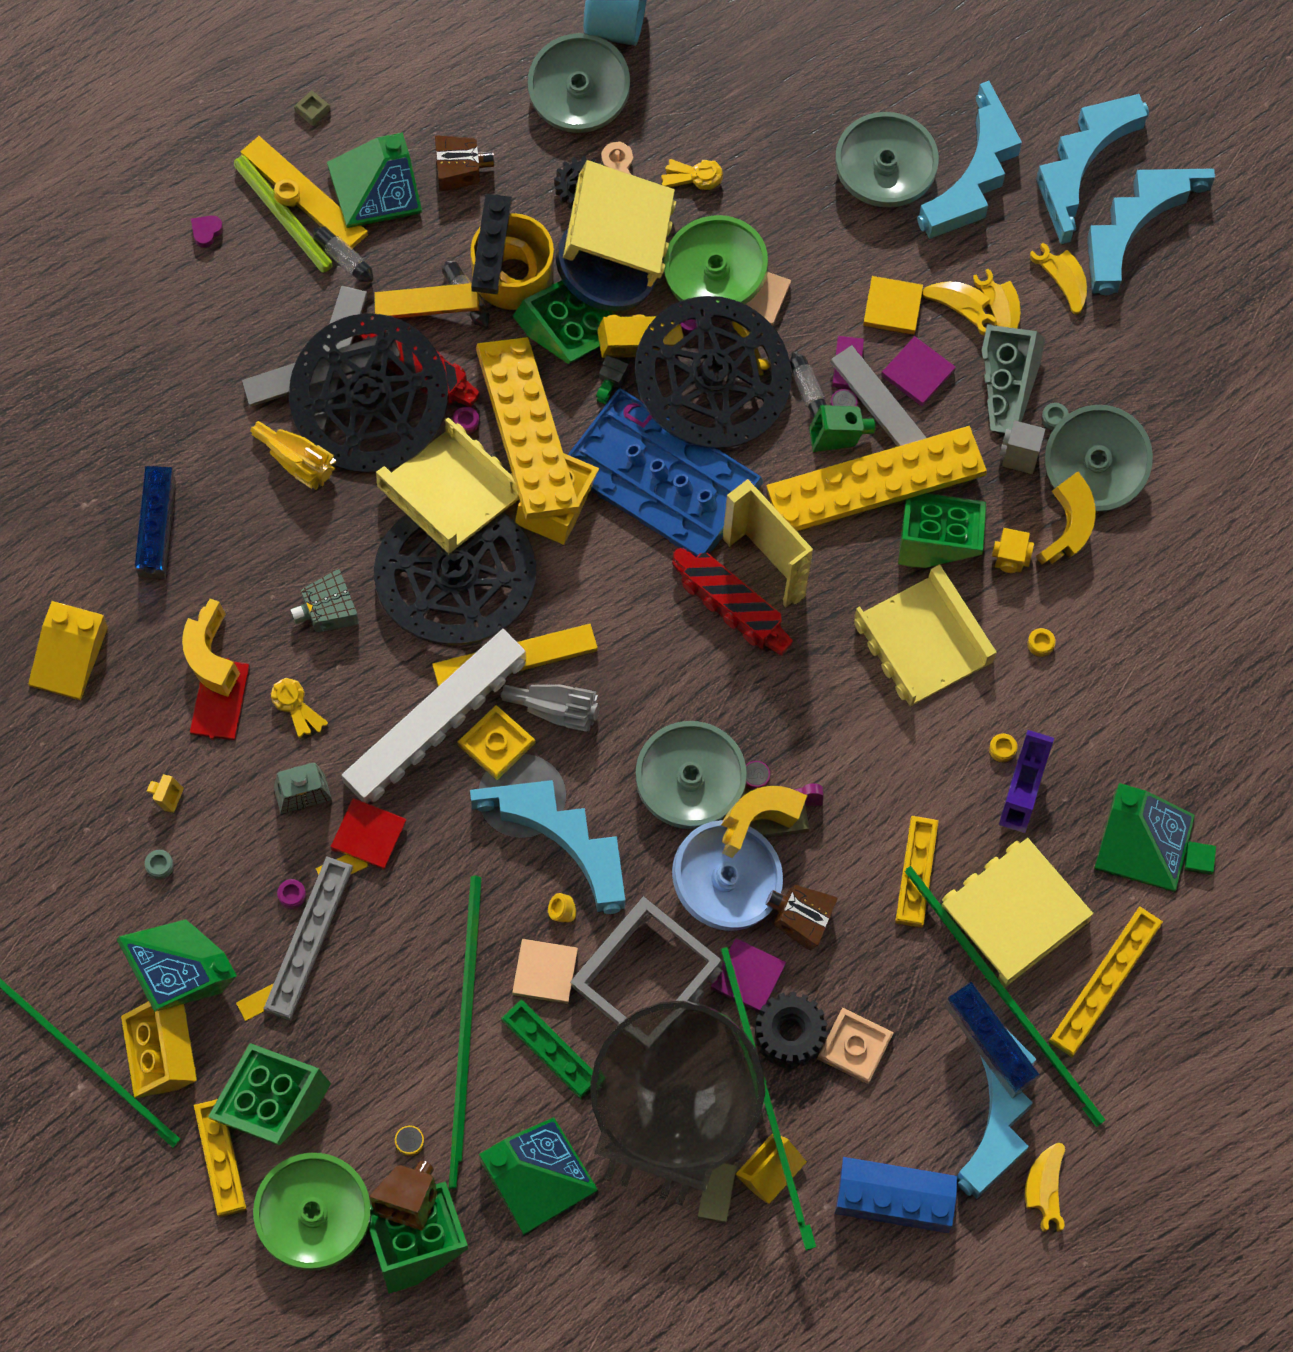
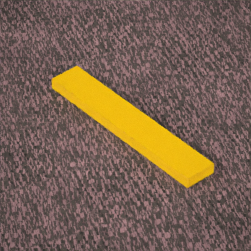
M260 136L240 151L241 156H246L255 169L274 186L277 182L284 179L296 182L300 188V197L296 205L319 226H326L338 237L337 242L349 252L368 236L367 230L361 225L346 228L340 207Z
M591 624L517 642L526 651V660H524L526 663L520 671L598 651ZM475 653L433 663L438 687Z
M1139 906L1050 1038L1049 1042L1073 1058L1162 925V920Z

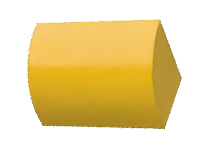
M773 1134L768 1137L736 1173V1176L748 1189L768 1204L787 1185ZM781 1136L791 1174L794 1177L807 1161L789 1139Z

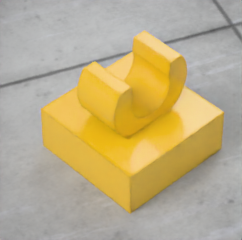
M163 775L160 783L151 781L146 792L154 794L153 800L164 811L174 813L184 787L172 776Z

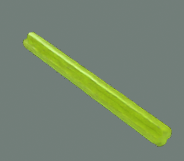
M242 155L235 159L234 166L317 268L323 273L333 267L331 259L288 207L281 205L275 200L274 190L246 156Z

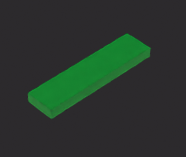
M522 999L501 1018V1021L580 1100L601 1081V1077Z

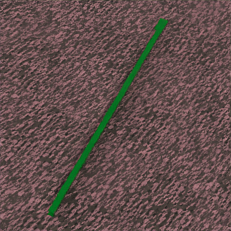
M911 866L906 868L904 872L1032 1037L1082 1104L1085 1103L1086 1106L1082 1109L1094 1125L1098 1127L1106 1121Z
M476 875L471 876L449 1189L456 1188L458 1162H462L482 879V877Z
M728 947L721 949L805 1251L812 1250V1248L816 1247L810 1224L805 1225L799 1197L794 1185Z
M0 978V989L115 1090L136 1111L159 1130L156 1133L174 1148L181 1140L176 1134Z

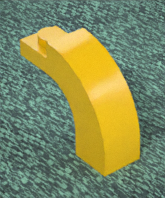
M1076 472L1052 490L1065 510L1067 522L1062 536L1035 556L1041 565L1048 560L1051 564L1065 555L1062 550L1070 558L1085 545L1092 533L1096 514L1095 502L1088 484L1079 472Z
M209 599L206 607L201 609L198 621L188 618L182 637L183 651L187 662L199 681L210 690L228 697L240 673L234 662L216 656L211 652L212 640L226 613L220 602Z
M782 786L761 787L744 795L722 821L721 825L727 828L722 839V843L725 844L722 854L731 858L736 855L741 849L750 823L755 820L768 819L791 828L800 817L807 795Z

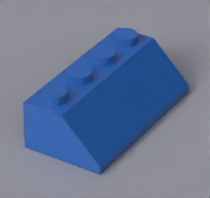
M843 1157L834 1214L949 1233L953 1225L957 1176Z

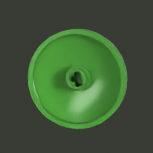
M707 216L690 222L675 234L669 243L664 257V273L671 292L679 301L698 296H720L746 304L758 294L765 283L769 265L768 254L761 236L746 222L730 216Z
M304 1153L282 1161L266 1175L255 1196L253 1216L257 1234L264 1247L274 1258L289 1267L312 1271L335 1266L356 1251L369 1228L371 1204L363 1180L349 1164L328 1154Z

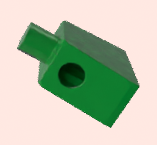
M820 405L809 427L813 452L856 446L863 434H874V419H862L861 410L858 406Z

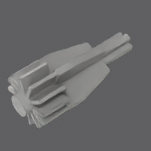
M504 685L503 692L501 693L502 701L525 705L528 707L527 712L571 729L585 732L590 731V726L594 724L593 721L597 720L599 714V705L596 703L598 698L597 692L587 689L573 688L565 685H531L528 690Z

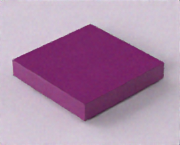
M914 336L882 371L881 376L920 406H923L951 376L956 367Z
M735 938L729 950V955L736 974L744 1006L760 1013V1009L763 1005H766L783 972L786 962ZM723 962L720 968L722 972L711 985V990L735 1001L725 963Z

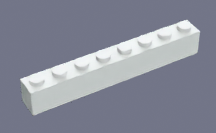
M504 629L499 631L342 774L343 783L362 802L368 804L370 801H377L384 794L386 786L391 782L393 784L398 782L404 776V770L411 764L416 765L424 758L425 751L431 745L435 747L440 744L446 736L445 733L451 727L457 728L466 718L465 714L471 709H478L485 702L487 694L492 690L494 692L498 691L506 682L505 678L512 672L516 674L524 667L526 651Z

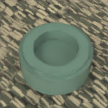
M1050 403L1044 408L1041 420L1046 428L1054 430L1056 425L1069 413L1064 405Z
M155 850L147 855L145 868L148 875L152 878L164 879L172 873L174 863L168 852Z

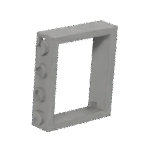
M643 896L570 983L574 990L650 1052L654 1046L658 1048L668 1037L666 1032L672 1025L676 1027L686 1016L684 1010L689 1004L695 1005L704 994L702 989L708 982L713 984L717 980V977L722 972L720 969L722 967V960ZM651 915L708 963L651 1031L646 1034L588 985L646 917Z

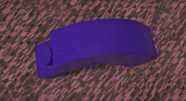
M1027 730L1000 817V826L1023 833L1026 832L1043 772L1053 745V737Z

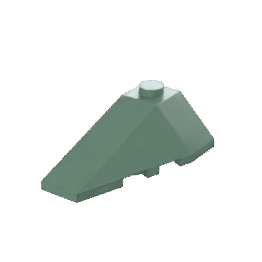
M987 325L982 356L985 362V383H987L989 399L987 402L992 432L1005 433L1006 429L1012 430L1014 420L1022 422L1041 363L1045 338L1037 331Z

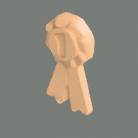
M622 142L607 144L601 153L604 166L630 174L628 168L633 162L631 148Z

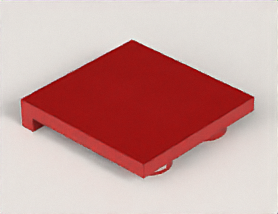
M353 798L330 846L331 850L339 851L385 869L407 819Z

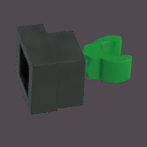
M608 355L599 372V379L604 383H602L596 394V397H598L596 401L605 405L610 398L613 386L621 388L630 373L629 364Z

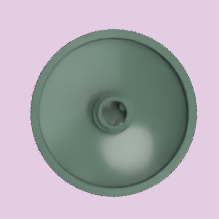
M585 33L569 34L551 41L538 52L529 69L528 91L534 109L544 121L566 132L584 133L606 126L620 114L629 97L630 74L623 55L607 40Z
M894 112L868 114L851 123L842 133L835 155L836 171L844 187L859 200L879 207L903 206L920 198L934 182L939 163L937 145L929 131L913 118Z
M1108 405L1085 406L1065 416L1052 431L1045 452L1046 472L1053 488L1055 489L1073 474L1079 472L1092 492L1096 512L1118 509L1132 501L1147 483L1153 462L1152 446L1143 426L1129 413Z
M682 721L660 729L647 740L637 759L635 777L639 796L646 808L655 817L674 827L696 829L703 824L725 818L727 813L743 796L747 772L745 759L740 748L727 733L708 723Z

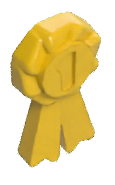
M669 159V165L665 167L667 175L661 176L662 185L669 188L694 183L699 189L711 190L722 182L723 170L716 161L702 160L692 167Z
M284 678L275 683L272 688L271 700L280 711L290 712L299 738L304 734L311 735V730L306 721L320 733L321 728L327 726L328 722L303 703L305 692L300 683L293 679Z

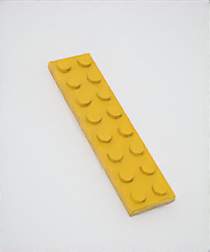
M528 337L477 343L476 352L526 520L578 513L580 506Z
M966 426L766 486L773 507L796 531L980 478L987 475V470L971 428Z

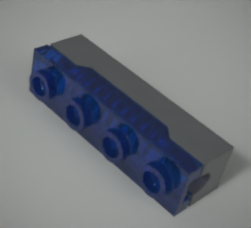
M145 466L135 557V568L139 578L166 579L176 483L172 467Z
M972 982L948 997L945 1008L1012 1099L1036 1083L1040 1074Z

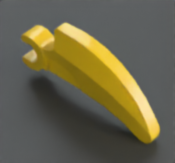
M1042 243L1040 249L1044 255L1038 256L1034 251H1031V261L1042 266L1055 280L1068 300L1071 312L1073 314L1081 313L1087 296L1086 277L1081 265L1068 250H1065L1059 256H1055L1049 253V247Z
M986 269V276L988 278L986 281H980L977 275H973L975 286L981 289L990 299L989 306L997 320V326L1018 329L1021 316L1020 301L1012 282L1008 281L1001 285L996 284L993 281V274L989 269Z
M940 282L929 285L922 290L925 299L939 302L960 313L973 323L983 336H985L986 332L983 324L991 323L994 326L997 325L996 318L993 315L985 314L983 311L985 306L990 303L989 297L970 285L959 282Z
M1056 1143L1040 1154L1030 1168L1026 1180V1208H1037L1042 1212L1043 1219L1040 1223L1042 1232H1046L1049 1229V1220L1056 1223L1057 1232H1061L1065 1226L1064 1220L1060 1216L1058 1196L1059 1171L1065 1152V1146L1062 1143Z

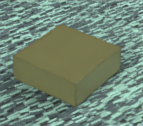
M312 90L294 106V111L312 126L331 110L330 105Z

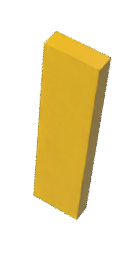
M472 283L375 292V314L404 318L479 311V292H471Z
M911 816L895 918V923L923 928L927 900L904 871L911 866L929 889L939 820Z
M216 1099L196 1104L194 1109L217 1215L222 1217L246 1211L247 1208L229 1127L208 1118L218 1100Z

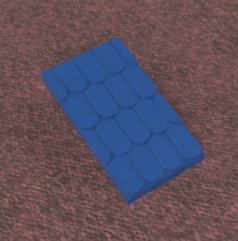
M619 387L568 455L599 468V472L591 487V491L596 493L598 497L634 517L641 524L665 537L675 546L684 548L687 552L689 551L695 557L700 553L711 554L710 552L714 550L723 538L727 495L747 479L759 489L763 484L762 477L716 448L698 447L677 439L665 431L653 418L644 428L625 418L623 414L624 408L631 403H636L639 407L632 408L628 414L642 423L650 414L642 401Z

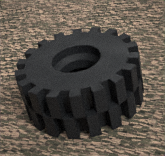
M790 992V996L780 993L778 998H770L767 1005H763L760 1009L755 1025V1041L757 1046H760L761 1054L763 1056L767 1055L769 1057L768 1061L771 1063L779 1062V1067L785 1068L786 1064L791 1065V1068H797L800 1063L803 1066L809 1064L811 1058L814 1060L818 1056L827 1034V1020H824L825 1014L823 1010L817 1008L818 1003L816 1001H808L807 995L802 994V997H797V992ZM795 1021L800 1025L802 1034L797 1040L787 1041L780 1035L779 1028L784 1022Z

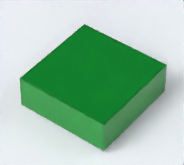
M1189 841L1184 870L1212 875L1214 872L1216 846Z

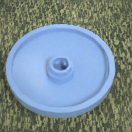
M723 820L703 824L684 839L675 854L672 877L678 898L693 917L716 929L728 931L742 930L759 923L773 909L765 905L770 892L774 890L781 894L783 872L776 851L762 834L749 826L741 849L733 858L722 854L725 847L722 839L727 830L726 827L721 825Z

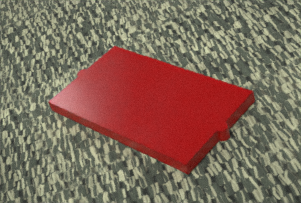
M234 662L240 675L228 697L210 690L200 682L190 734L210 737L211 740L215 738L235 740L250 667L249 664Z

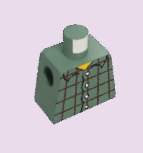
M340 569L303 588L301 594L304 604L290 609L295 624L311 620L315 632L359 624L356 609Z
M316 763L296 766L280 771L276 775L274 791L281 814L332 800L325 774Z

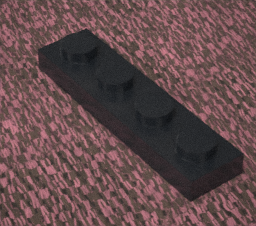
M485 194L471 292L498 295L512 204L511 196Z

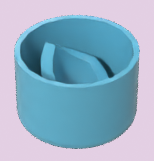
M586 0L583 21L584 33L601 37L609 42L636 46L642 29L647 0Z

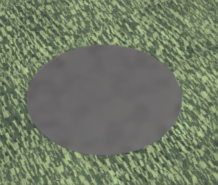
M524 754L498 780L486 771L479 785V789L553 780L557 811H563L566 802L565 784L556 768L546 760L529 754ZM496 806L490 811H481L485 820L502 834L518 838L541 834V832L530 827L501 820L500 806Z

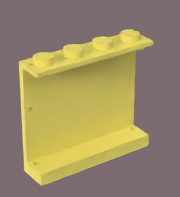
M587 160L578 177L563 258L573 261L578 251L581 250L647 272V278H649L647 286L651 287L656 278H661L665 268L662 258L665 257L669 243L665 241L672 228V222L669 221V218L676 206V201L673 200L675 189Z
M447 418L445 419L446 432L432 441L421 453L403 463L392 473L385 466L376 472L377 487L450 554L520 498L513 474H509L496 457H491L485 452L479 441H473L460 424H455L451 419Z
M747 479L727 495L723 540L729 547L745 534L787 578L783 598V606L786 608L792 602L797 604L806 596L813 549Z
M941 565L930 570L929 578L864 612L861 607L856 608L853 621L857 631L860 634L864 633L868 639L867 644L871 653L874 656L878 655L882 661L881 666L885 675L888 678L892 677L897 685L896 691L902 700L906 699L910 707L994 662L996 650Z
M1029 838L1021 843L1015 841L1006 849L1007 854L1001 859L995 857L985 865L984 868L986 870L980 875L972 874L964 881L963 884L965 886L957 892L953 889L942 899L944 910L948 911L999 971L998 980L1004 988L1089 923L1093 916V912Z

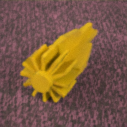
M257 421L255 426L251 427L250 432H252V436L266 444L271 449L270 454L291 475L309 488L316 490L319 485L323 486L324 482L330 479L332 471L335 470L332 465L336 460L333 458L334 455L319 445L316 446L305 437L282 429L277 430L276 433L260 421Z

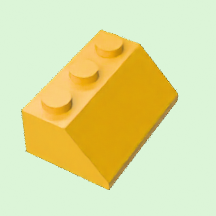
M148 1001L121 1016L134 1098L179 1090L197 1081L184 1004L154 1012Z

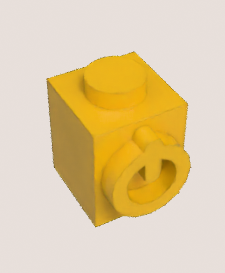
M1003 528L1000 542H994L992 557H996L995 567L1001 568L1002 571L1007 573L1021 572L1023 566L1029 567L1034 542H1029L1030 533Z

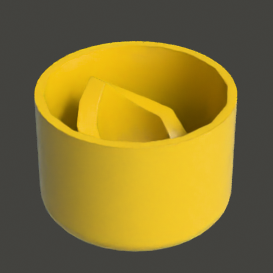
M510 213L503 261L517 259L525 262L529 267L528 274L522 280H515L501 270L498 295L480 292L479 294L488 303L496 307L517 310L524 299L552 285L554 277V248L549 232L540 222L523 214ZM480 227L471 242L472 278Z

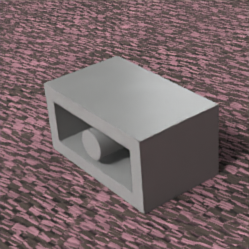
M1014 420L1012 430L1006 429L999 456L1004 457L1002 467L1033 474L1045 428Z

